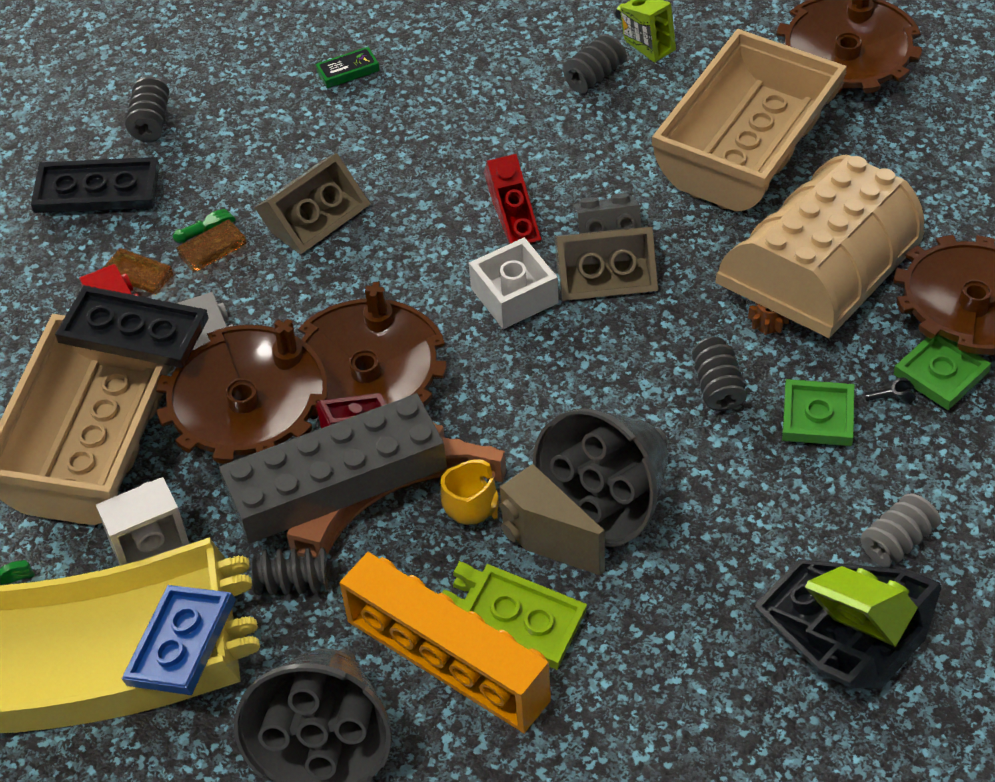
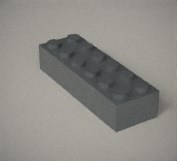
M416 393L221 465L219 469L227 496L248 544L447 469L444 442Z

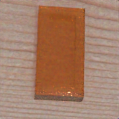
M228 219L176 247L178 256L193 272H196L246 244V239Z
M119 248L103 267L115 264L121 275L125 273L128 275L133 287L155 295L173 275L171 266Z

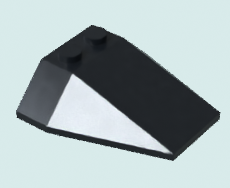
M798 559L762 596L754 607L820 674L851 688H883L927 638L940 595L941 584L909 570ZM840 566L853 571L862 568L875 575L878 581L887 584L889 580L903 585L909 590L908 596L918 608L895 647L834 621L805 588L807 582Z

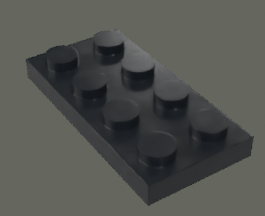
M158 157L39 162L30 204L33 213L153 208L160 167Z
M83 285L56 331L55 336L58 343L183 368L209 317L207 309Z

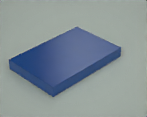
M167 585L124 672L122 680L126 686L192 695L236 601L233 594L225 591Z

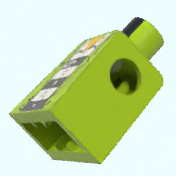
M630 0L617 7L615 16L618 20L622 21L625 41L651 61L656 62L676 50L670 2L664 0Z

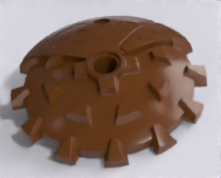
M807 0L790 11V15L794 17L789 25L780 23L776 33V37L784 40L787 46L847 66L846 75L838 93L843 88H863L865 93H873L880 89V84L889 80L900 83L910 73V70L906 68L908 63L919 62L922 53V47L913 46V39L921 35L915 21L903 10L884 0Z
M954 235L936 238L938 245L926 251L919 246L911 249L906 254V258L911 262L907 270L897 268L893 284L903 288L904 296L897 297V306L902 314H913L921 322L919 324L920 332L930 339L938 334L958 342V349L966 353L995 355V239L976 235V242H957Z
M373 282L372 286L365 287L366 299L350 300L330 306L310 317L298 328V331L304 334L301 340L315 351L324 366L328 382V399L381 393L385 403L389 404L417 393L425 407L432 400L433 393L427 390L432 384L433 379H444L446 375L447 361H437L436 350L445 346L443 336L438 327L419 310L400 302L386 300L385 289L380 287V282ZM313 409L309 417L315 420L318 417L317 409Z
M286 319L284 322L277 320L274 323L275 328L262 325H237L207 333L210 341L192 350L183 368L176 367L172 376H160L156 392L166 394L167 407L156 409L162 427L174 425L181 434L175 439L178 447L187 453L198 447L214 453L212 459L216 463L227 464L233 461L234 456L254 454L281 444L292 436L297 438L311 432L312 424L308 423L307 420L313 409H317V401L328 399L327 376L319 356L307 343L295 336L293 322L290 319Z

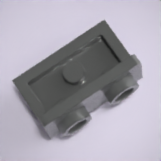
M627 193L614 194L611 196V199L600 201L596 197L584 198L580 200V203L573 204L574 217L578 223L579 234L641 227L640 205L634 196H630Z

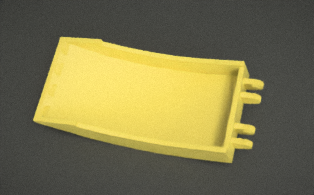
M209 537L143 560L105 570L58 579L0 585V733L61 728L132 715L177 703L241 682L238 659L257 653L260 648L259 638L247 636L257 631L256 619L250 616L233 619L232 610L192 695L126 686L122 677L167 585L231 592L233 596L242 594V592L246 593V591L252 589L251 577L244 574L250 568L249 558L238 555L226 559Z

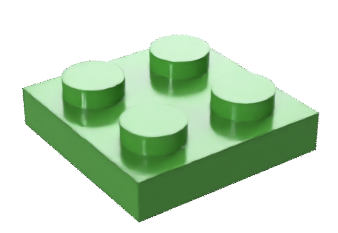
M937 334L932 339L926 337L897 363L893 375L898 378L908 379L916 390L949 410L989 373L991 363L977 354L959 350L957 347L958 342Z
M786 379L782 441L852 446L854 384Z

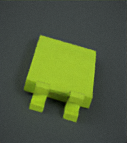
M459 561L453 572V576L456 577L453 587L462 591H469L466 598L462 599L445 589L442 593L449 596L455 605L466 612L473 611L477 613L486 624L494 629L508 632L517 643L525 648L538 650L549 662V667L558 670L586 613L587 604L487 564L483 572Z

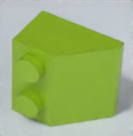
M840 566L809 580L805 586L834 621L895 647L918 608L908 596L909 590L903 585L889 580L887 584L878 581L875 575L862 568L853 571Z

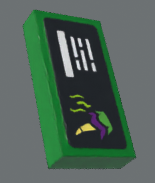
M369 47L316 64L317 73L326 88L380 71L379 63Z

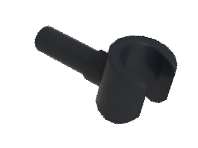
M906 378L896 379L892 387L865 393L866 401L896 396L902 403L908 404L916 399L915 394L907 390L914 388V385Z

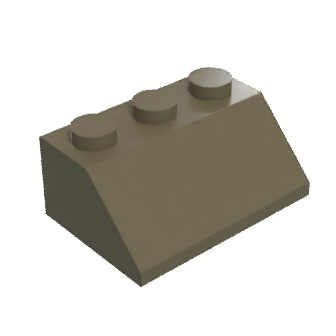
M336 153L314 165L254 208L273 235L297 253L302 254L368 207L370 202Z
M653 227L554 236L557 269L563 301L658 291Z

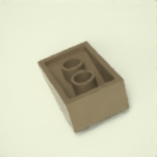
M534 464L500 486V509L503 521L501 528L510 541H517L526 551L597 575L605 572V530Z

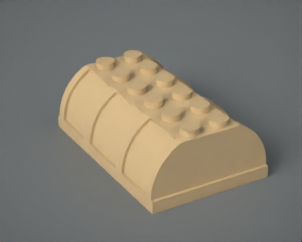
M737 29L652 136V146L660 169L677 189L690 194L694 198H701L717 204L722 209L743 211L752 208L765 195L774 175L779 173L788 163L800 139L808 134L816 124L823 107L839 92L846 75L847 66Z
M840 155L833 157L816 170L809 182L802 184L790 194L777 212L761 221L746 241L739 243L725 255L717 272L715 283L830 338L906 258V254L922 242L924 214L921 203L909 183L895 176L892 170L886 168L879 169L868 164L860 156Z
M52 314L0 420V500L26 515L75 522L77 524L97 525L102 523L96 504L118 495L126 473L133 467L137 458L139 442L148 420L154 416L161 401L162 394L156 392L158 380L161 375L168 376L174 367L58 343L55 333L66 315Z

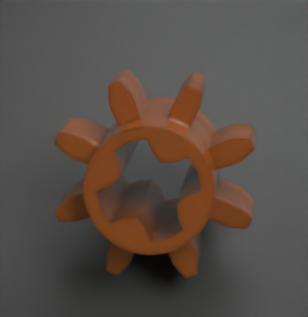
M756 303L755 306H749L748 318L752 320V329H758L764 335L776 331L781 333L783 324H789L788 318Z

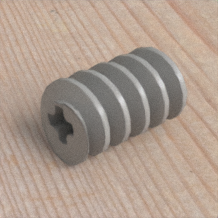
M913 493L905 494L899 499V502L890 507L889 511L881 515L880 519L871 524V527L862 532V547L866 554L878 565L884 568L890 567L891 561L900 562L904 558V554H908L913 550V545L920 544L923 537L931 534L932 528L935 529L941 524V517L936 508L925 498Z

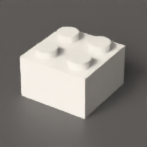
M525 237L469 262L471 289L502 329L559 303L558 277Z
M163 477L146 482L135 489L96 504L108 540L120 566L189 544L178 506Z

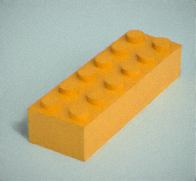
M367 552L339 582L348 623L525 734L550 703L549 662L542 653L533 648H525L517 643L508 632L496 630L489 626L477 613L473 611L466 612L455 605L453 600L446 594H437L430 590L418 577L414 575L407 576L402 573L388 559L384 557L378 558Z

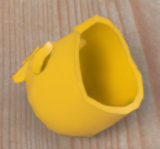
M475 459L469 460L447 469L441 476V502L449 518L465 525L478 524L485 521L491 515L493 519L498 518L499 496L492 475L491 465L488 462ZM483 476L489 479L488 483L484 480Z

